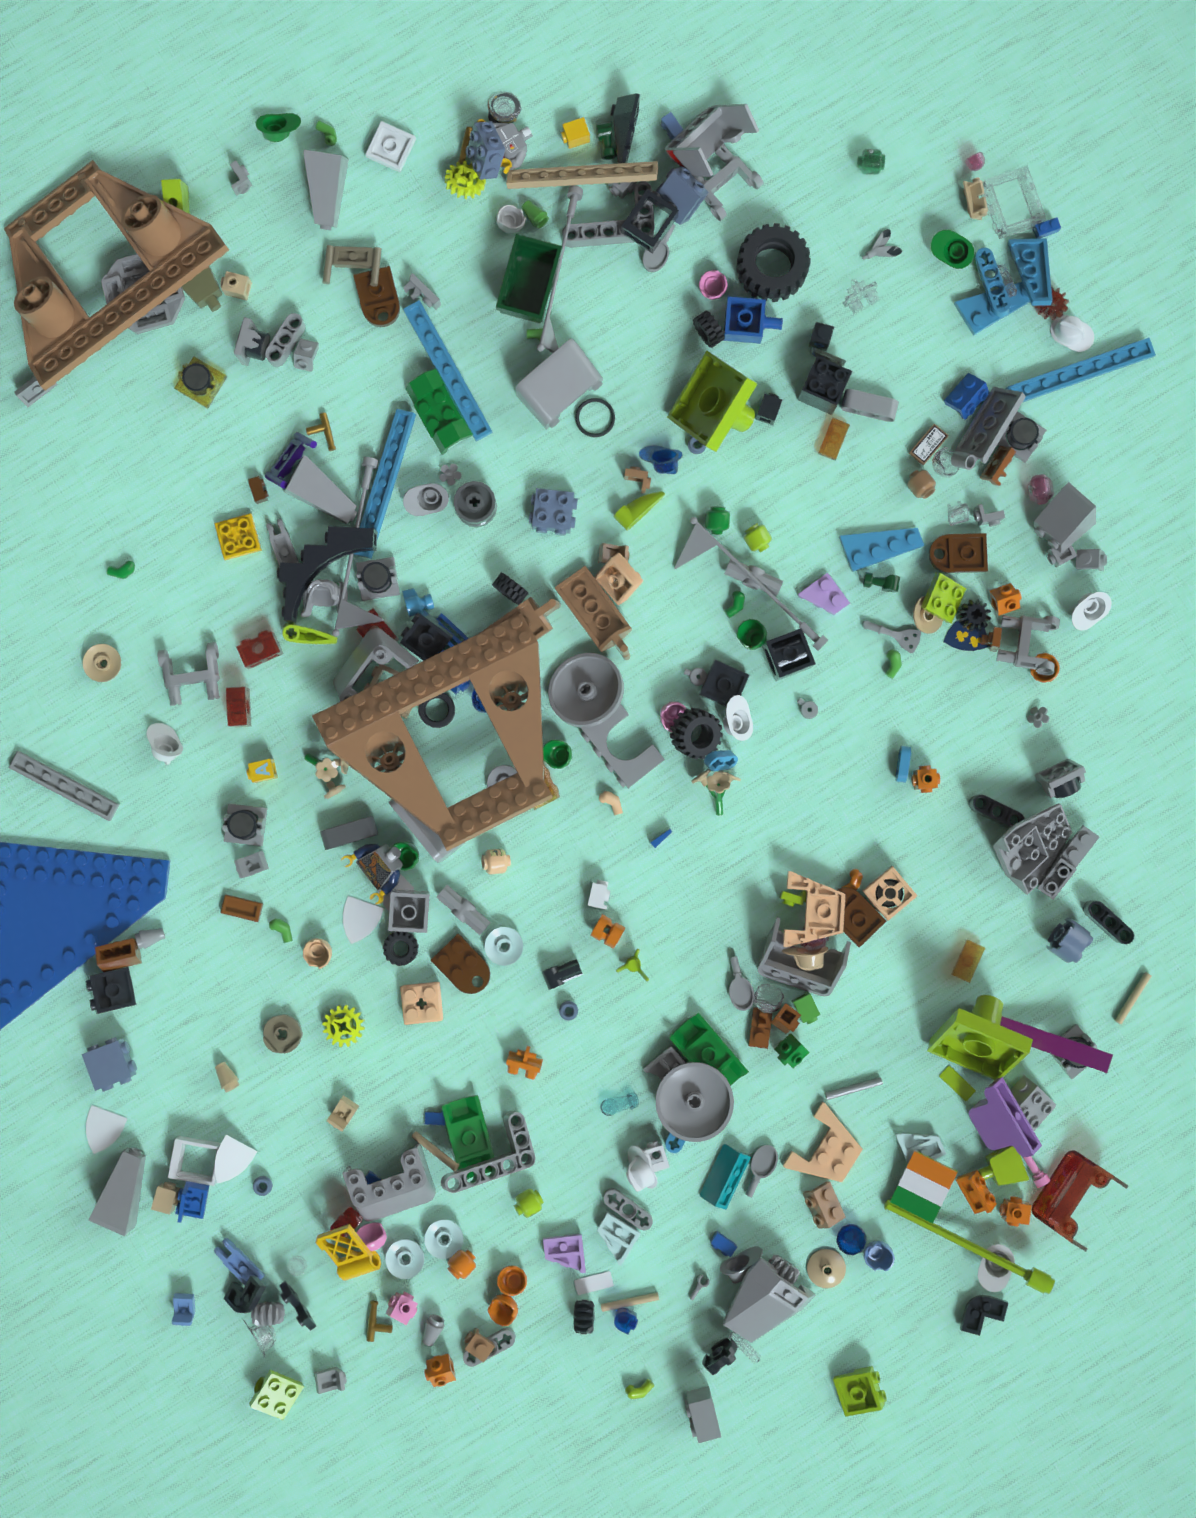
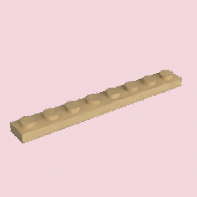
M658 162L509 170L506 184L508 189L656 181Z

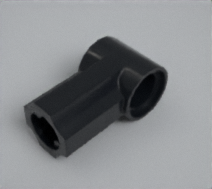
M577 959L542 971L548 990L583 975Z

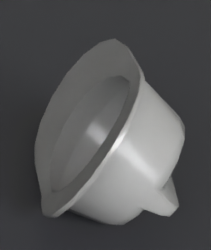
M428 483L409 489L404 495L403 506L411 515L424 516L444 510L448 504L449 496L446 489L441 485Z
M757 1246L750 1247L738 1255L727 1259L720 1266L721 1273L728 1275L734 1284L742 1282L748 1269L762 1256V1248Z

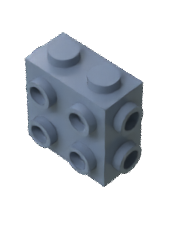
M492 121L474 123L473 130L470 132L469 145L466 147L467 157L470 158L473 170L477 173L480 180L497 178L505 147Z
M683 166L671 169L666 175L667 180L665 183L663 182L656 190L666 202L670 201L677 206L679 214L675 222L679 225L690 220L709 193L705 186L691 175V172Z
M536 488V494L532 493L531 498L534 512H530L529 524H532V529L536 530L537 533L546 534L547 531L555 532V535L565 536L566 533L571 532V528H575L576 517H572L573 509L577 510L578 498H574V492Z
M114 1037L105 1041L106 1045L99 1047L96 1044L86 1048L87 1052L81 1054L95 1091L102 1089V1092L112 1089L114 1088L113 1084L120 1082L121 1085L132 1081L131 1077L136 1075V1063L134 1060H131L129 1055L130 1047L126 1041L124 1042L123 1038L117 1040Z

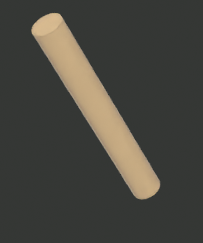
M1147 972L1143 974L1114 1021L1119 1024L1123 1023L1152 975Z
M417 1131L413 1133L412 1138L453 1171L458 1169L459 1164Z
M656 1292L601 1304V1309L604 1312L659 1300V1295Z

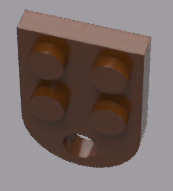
M390 266L379 268L378 286L370 285L371 271L353 275L365 319L376 327H387L393 324L399 317L400 303ZM382 312H386L389 315L385 321L378 319L379 314Z
M987 533L946 534L938 537L929 549V560L932 566L942 573L987 572ZM936 549L943 551L944 557L942 559H937L934 556Z
M850 887L836 889L837 891L845 894L843 932L860 948L887 920L855 889Z
M459 933L430 960L463 993H478L489 983L491 976L489 965ZM475 976L482 977V986H474L472 980Z

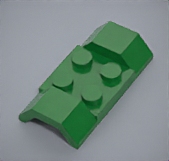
M438 369L424 372L408 383L406 391L441 455L445 454L448 448L459 441L473 436Z
M699 1012L690 1017L669 1037L689 1062L705 1063L716 1068L725 1076L730 1086L739 1078L749 1073Z
M468 1096L442 1105L441 1109L454 1161L459 1164L457 1170L494 1158L479 1096ZM490 1165L485 1168V1173L492 1172ZM473 1172L467 1174L466 1180L474 1177Z

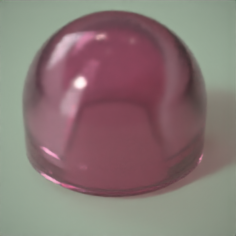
M978 152L967 158L965 164L971 171H978L983 168L985 157L982 152Z

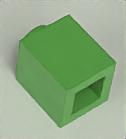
M809 992L791 1000L795 1010L801 1014L800 1020L802 1023L807 1022V1024L818 1020L817 1016L821 1014Z

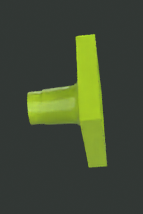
M706 350L667 418L704 446L717 452L730 429L744 432L753 424L755 412L753 408L746 405V402L757 386V383Z
M980 995L976 998L972 1013L958 1008L930 1038L927 1051L995 1080L1004 1077L1030 1053L1033 1039L1000 1026L1003 1002L991 995Z

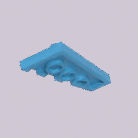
M1047 238L1009 239L1008 247L1031 305H1051L1052 290Z
M1023 282L1005 287L1010 301L1009 313L1006 316L1030 303ZM1000 288L991 291V293L993 294H999L1001 292ZM986 293L954 303L973 336L1004 318L993 314ZM999 299V300H998V301H999L998 308H1001V310H1004L1005 306H1004V307L1001 306V303H1000V300H1001V299Z
M918 528L839 536L852 572L924 546Z

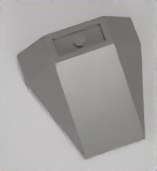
M1058 803L1013 825L993 846L1005 875L1027 895L1041 883L1072 834L1062 805Z
M759 1257L746 1272L726 1314L723 1325L752 1343L803 1310L816 1295L803 1285L797 1288L779 1276L773 1265Z

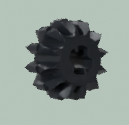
M977 599L975 603L969 600L968 605L962 604L963 610L958 611V614L963 616L958 621L965 622L962 627L966 628L969 626L970 632L974 628L977 632L981 631L982 627L986 628L988 626L986 621L991 620V617L986 615L991 610L984 609L987 603L980 605V600ZM973 612H976V613H977L976 615H978V618L973 619L972 617H974V615L971 616V614H972Z
M582 1299L575 1302L573 1324L576 1333L587 1335L592 1334L594 1331L595 1305L593 1301Z

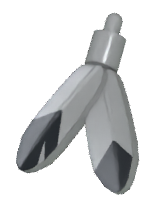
M886 229L879 235L872 249L865 252L862 259H870L874 256L896 257L902 253V249L896 246H885L891 237V230Z

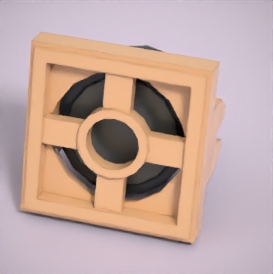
M893 866L862 890L868 897L869 902L874 905L875 909L887 921L917 897V894Z

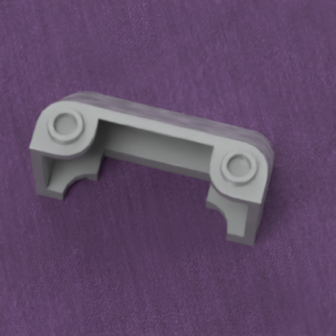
M572 338L515 387L516 396L547 430L549 427H555L560 422L558 419L560 414L587 390H598L603 384V377Z

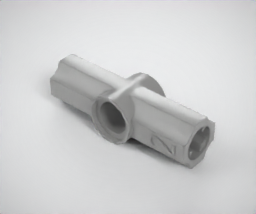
M730 559L724 573L725 575L741 581L743 585L749 588L762 590ZM741 563L777 597L783 583L782 580L766 574L764 570L756 566H748Z
M446 885L438 894V900L447 906L456 918L463 923L465 922L479 935L491 923L476 910V907L464 897L462 898L449 885Z

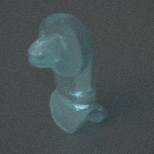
M632 1092L628 1093L627 1096L607 1098L601 1103L600 1108L604 1115L612 1116L627 1109L633 1110L637 1108L639 1099L637 1094Z

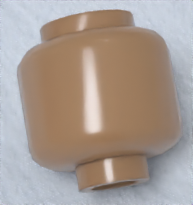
M915 470L909 475L910 479L907 486L916 498L926 499L935 492L936 482L928 471Z

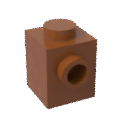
M785 1003L771 1023L785 1034L790 1030L794 1032L800 1024L797 1020L801 1014Z

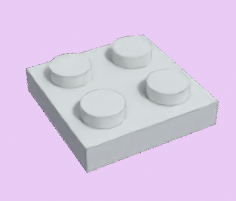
M381 121L365 154L366 158L401 173L416 141V137Z

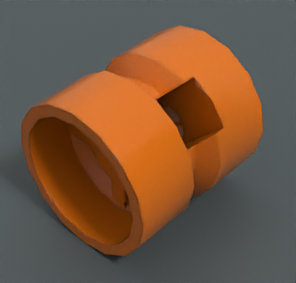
M602 914L590 936L599 941L603 939L605 945L614 949L626 927L617 922L613 924L612 919ZM605 927L610 929L608 934L603 932Z

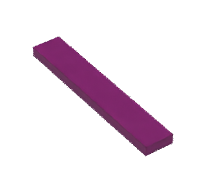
M1002 1016L1000 1026L1033 1039L1031 1047L1108 1073L1113 1054Z

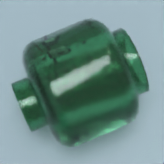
M864 149L862 155L857 158V168H861L862 174L878 175L881 170H884L885 154H882V151L879 149Z

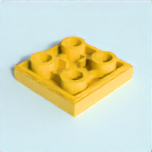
M251 513L214 523L225 561L262 551Z

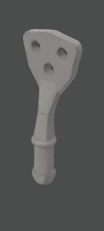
M868 620L862 623L863 628L866 630L869 629L878 632V634L882 633L895 638L899 645L909 653H914L919 645L921 631L907 629L897 632Z

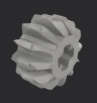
M773 1255L768 1262L775 1267L779 1276L791 1284L797 1281L800 1272L793 1264L779 1255Z
M279 1302L258 1303L251 1312L252 1323L257 1326L280 1324L284 1321L285 1316L284 1304Z

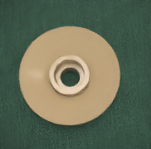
M922 596L918 599L913 609L914 623L921 632L926 634L934 633L941 627L943 620L921 608L925 596Z
M97 644L89 648L85 653L83 669L90 679L97 682H107L115 678L119 673L121 657L112 646ZM106 660L107 665L102 667V661Z
M820 1249L809 1258L807 1273L810 1280L818 1287L833 1288L843 1280L846 1273V1265L838 1252L832 1249ZM826 1267L831 1268L829 1273H824Z

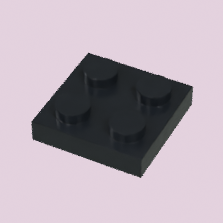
M715 659L699 695L726 707L730 698L736 695L741 696L750 675Z

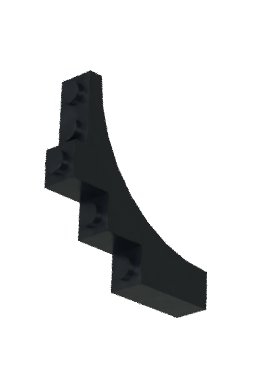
M328 526V532H325V543L327 545L304 544V550H301V561L303 563L280 562V568H277V579L282 584H286V587L283 588L285 606L282 607V617H284V621L296 623L298 608L305 591L324 568L350 554L376 551L378 532L374 528Z

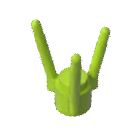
M636 949L634 955L626 960V964L616 969L617 973L624 969H628L630 972H638L645 981H649V978L641 969V961L638 958L639 949Z

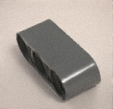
M370 816L320 831L325 850L376 836L378 831L374 817Z

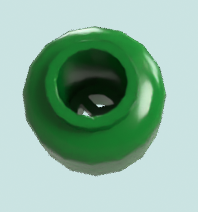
M712 506L710 510L706 511L705 528L711 530V534H723V531L729 529L730 512L726 510V507Z

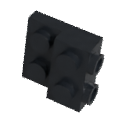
M424 610L421 614L417 612L411 620L414 623L411 628L407 626L400 634L403 637L400 644L424 661L439 654L454 635L439 625L440 621Z
M129 967L88 976L89 980L85 981L87 992L91 991L93 998L89 1000L91 1011L95 1010L96 1014L137 1005Z

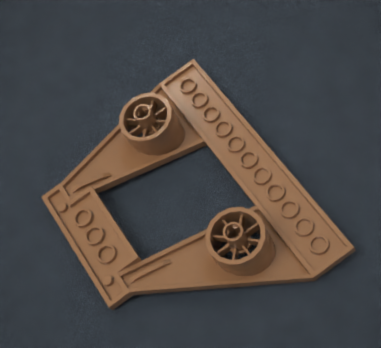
M94 160L6 226L4 230L10 240L17 287L14 307L21 315L28 365L39 385L45 391L55 385L57 381L68 375L74 368L85 362L91 355L115 339L124 330L131 327L133 323L145 316L150 310L161 304L163 300L178 291L180 287L191 281L197 274L228 252L229 248L213 226L160 200L156 195H150L100 170ZM96 196L150 272L89 317L36 241L44 237L52 228L58 226L65 218L74 214L77 209Z
M521 613L312 715L327 748L439 835L446 851L553 798L544 781L539 644ZM470 680L517 773L447 808L400 714ZM497 702L503 703L498 707L496 706ZM398 751L403 752V754L397 755ZM376 762H378V763L381 764V765L375 767V763H376Z

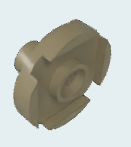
M287 1014L271 1018L264 1026V1044L274 1053L285 1054L293 1051L298 1047L303 1036L301 1025L294 1017ZM279 1029L287 1031L286 1039L278 1037L280 1034Z

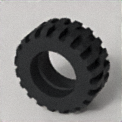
M774 223L773 227H770L769 224H764L762 229L757 227L752 231V234H748L739 249L736 271L739 273L738 279L740 283H744L743 288L746 292L752 291L751 296L754 298L760 296L766 302L767 299H772V302H778L779 298L786 300L790 294H796L799 287H802L809 271L811 258H809V247H805L807 242L804 238H799L800 233L798 231H790V226L787 225L784 228L780 227V223ZM767 249L780 250L789 258L791 268L783 276H767L758 269L755 263L757 255Z

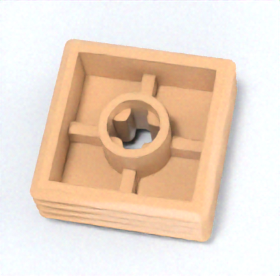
M620 553L611 557L594 577L617 605L625 602L643 582L640 574L630 566L627 559Z
M440 982L410 984L400 987L405 1025L443 1020ZM420 998H423V1001L427 1002V1004L424 1005L423 1008H421L420 1005H417V1002L420 1001Z

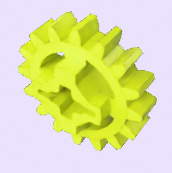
M466 161L463 164L456 162V166L450 165V170H446V189H451V195L457 193V198H460L462 195L464 199H467V196L473 199L475 194L480 196L481 191H484L486 179H479L477 173L473 170L472 162L470 165Z
M347 1004L344 1006V1009L338 1005L337 1011L333 1008L330 1010L332 1015H325L328 1021L322 1023V1025L327 1026L323 1033L329 1034L326 1038L327 1040L333 1039L332 1045L339 1042V1047H342L344 1043L349 1047L351 1046V1041L353 1043L358 1042L356 1036L360 1038L363 1036L360 1030L365 1029L364 1026H361L365 1019H359L361 1012L356 1014L355 1007L349 1010ZM347 1013L343 1018L336 1017L337 1014ZM353 1018H354V1020H355V1022H356V1027L353 1026V1022H352V1019H353ZM345 1021L347 1023V1028L342 1030L341 1024ZM331 1025H333L335 1028V1034L332 1031ZM344 1034L352 1035L350 1038H341Z

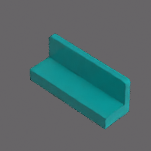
M723 1144L703 1186L700 1197L713 1206L726 1210L751 1156L739 1152L727 1144Z

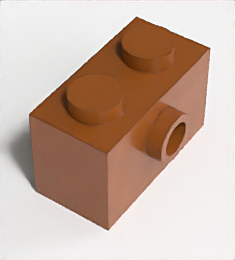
M134 938L95 947L97 966L103 972L142 963L140 949Z

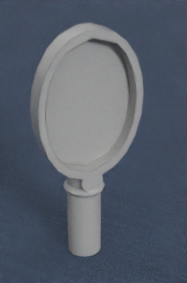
M675 224L671 226L653 254L645 250L642 261L644 268L648 272H657L666 264L669 256L667 242L676 226Z
M733 956L730 957L734 979L729 987V995L732 1004L738 1010L746 1011L754 1003V990L750 982L741 975L738 957Z
M763 1145L753 1155L751 1170L754 1176L751 1178L752 1180L745 1195L751 1198L760 1183V1179L771 1175L776 1168L778 1154L773 1146Z

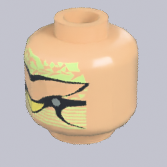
M503 849L487 850L485 855L481 857L482 869L486 870L490 875L503 874L506 872L507 866L511 865L510 855H506Z

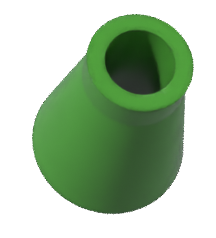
M530 200L522 205V210L526 213L534 227L540 229L546 225L549 220L547 212L534 205Z

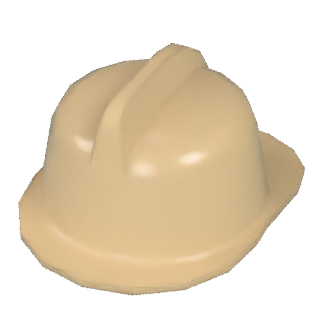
M828 947L784 948L782 952L794 956L799 968L810 971L823 967L824 953L828 951Z

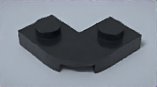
M250 1275L244 1288L238 1282H231L223 1299L235 1312L250 1313L257 1306L266 1286L257 1276Z
M286 1280L279 1285L282 1290L280 1296L286 1304L290 1303L295 1308L298 1314L296 1317L298 1323L302 1327L305 1325L310 1331L317 1327L306 1306L300 1302L298 1294Z
M987 1295L973 1297L965 1306L960 1330L980 1336L985 1317L1004 1322L1008 1301Z

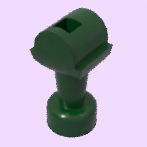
M611 122L596 124L598 141H602L604 148L601 151L602 159H614L617 155L615 148L611 147Z
M865 572L863 587L870 588L872 585L881 586L882 591L896 593L899 590L900 576L873 577V573Z

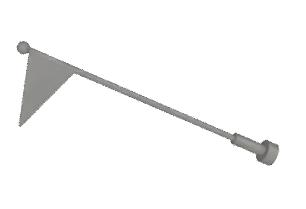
M575 185L570 186L567 193L570 201L566 215L568 219L562 241L563 250L552 286L540 344L537 345V350L540 352L546 348L554 353L558 349L550 321V313L571 219L574 218L577 201H580L583 195V189Z
M363 457L362 466L365 467L361 486L363 490L355 528H359L366 490H369L372 470L377 469L378 460L375 458ZM354 554L349 555L335 629L332 631V635L335 637L340 634L338 629L384 621V619L344 600Z
M696 517L690 518V523L695 524L674 569L717 545L800 625L799 628H802L803 632L814 642L813 647L817 651L826 644L828 639L824 635L819 637L805 622L802 623L697 521Z

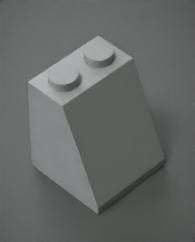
M1068 482L1034 520V531L1040 538H1045L1051 548L1054 547L1055 550L1057 549L1060 553H1063L1096 524V505Z

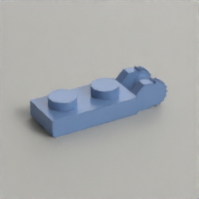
M225 1238L222 1242L232 1253L229 1257L221 1248L216 1247L214 1249L215 1254L223 1261V1264L244 1285H246L250 1275L257 1276L260 1280L265 1276L228 1238Z

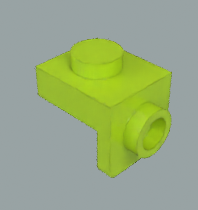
M801 890L800 896L781 891L779 898L783 899V904L792 907L794 903L803 905L804 902L806 903L807 892L806 890Z

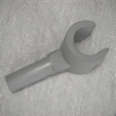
M703 1275L697 1277L698 1284L689 1297L691 1300H694L702 1287H707L710 1283L709 1279L706 1280L705 1284L700 1283Z

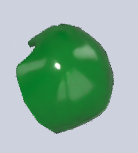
M747 619L738 626L737 638L746 649L756 650L767 641V630L760 621Z
M550 740L543 746V761L554 769H562L569 765L572 759V749L565 741Z
M402 841L392 846L397 847L401 852L400 857H398L402 862L401 870L406 871L416 866L419 861V851L413 843Z

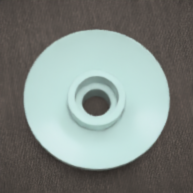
M500 927L493 930L487 936L485 952L493 963L501 966L511 965L522 955L523 940L514 929ZM503 942L508 944V948L505 950L501 948Z
M442 1219L435 1221L428 1227L425 1233V1246L432 1256L439 1259H449L462 1248V1230L451 1220ZM444 1234L447 1235L448 1240L443 1241L441 1239V1236Z
M398 1240L389 1247L386 1253V1266L395 1277L410 1279L416 1276L424 1265L423 1250L412 1240ZM404 1254H407L409 1256V1260H403L402 1256Z

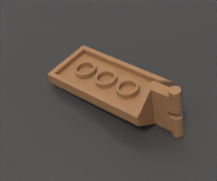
M586 566L554 587L601 652L615 646L624 660L630 659L628 647L623 642V639L632 631V628Z
M530 597L481 632L521 613L538 640L553 629L547 616L559 609L561 603L555 599H550L539 607L535 600Z

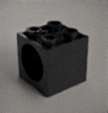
M817 355L798 401L832 415L852 371Z
M802 628L766 641L762 646L775 681L808 670L816 665Z

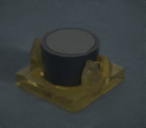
M193 356L190 363L183 364V370L178 372L179 381L174 389L208 409L227 376Z

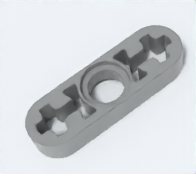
M615 1188L605 1191L604 1203L640 1230L645 1231L651 1228L653 1219L649 1212ZM615 1193L616 1199L621 1202V1199H624L619 1209L616 1208L618 1206L617 1202L614 1200L609 1202V1194L613 1195ZM626 1204H631L634 1207V1211L629 1215L625 1214L622 1210ZM637 1210L640 1211L638 1215L641 1218L648 1217V1224L644 1223L641 1225V1221L637 1217H635V1220L632 1219L636 1215Z
M503 1328L486 1337L495 1344L494 1351L490 1353L487 1359L513 1346L516 1335L511 1328ZM506 1333L507 1336L511 1335L510 1342L504 1340L500 1342L501 1347L498 1346V1342L495 1338H497L498 1341H500L503 1339V1334ZM465 1350L463 1360L467 1366L474 1367L482 1363L476 1357L474 1361L472 1358L468 1359L469 1352Z

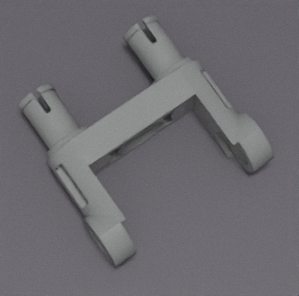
M724 144L721 148L717 149L715 154L721 158L726 166L710 180L706 181L703 177H694L709 192L704 201L710 206L712 214L719 221L724 219L727 214L722 207L723 204L714 193L737 173L750 187L759 189L764 184L760 175L755 171H751Z
M1003 615L1001 627L1018 629L1019 631L1018 646L1016 652L998 649L996 661L1013 663L1015 667L1034 669L1041 675L1053 674L1054 663L1047 661L1048 659L1028 656L1031 629L1045 632L1059 629L1060 619L1054 616H1046L1044 618L1020 616V618Z
M216 642L207 643V651L205 653L208 670L174 675L172 659L169 658L168 651H158V662L160 667H162L164 685L168 689L170 706L182 704L180 687L189 684L204 682L206 683L208 700L220 698L217 683L220 679L217 663L219 651Z

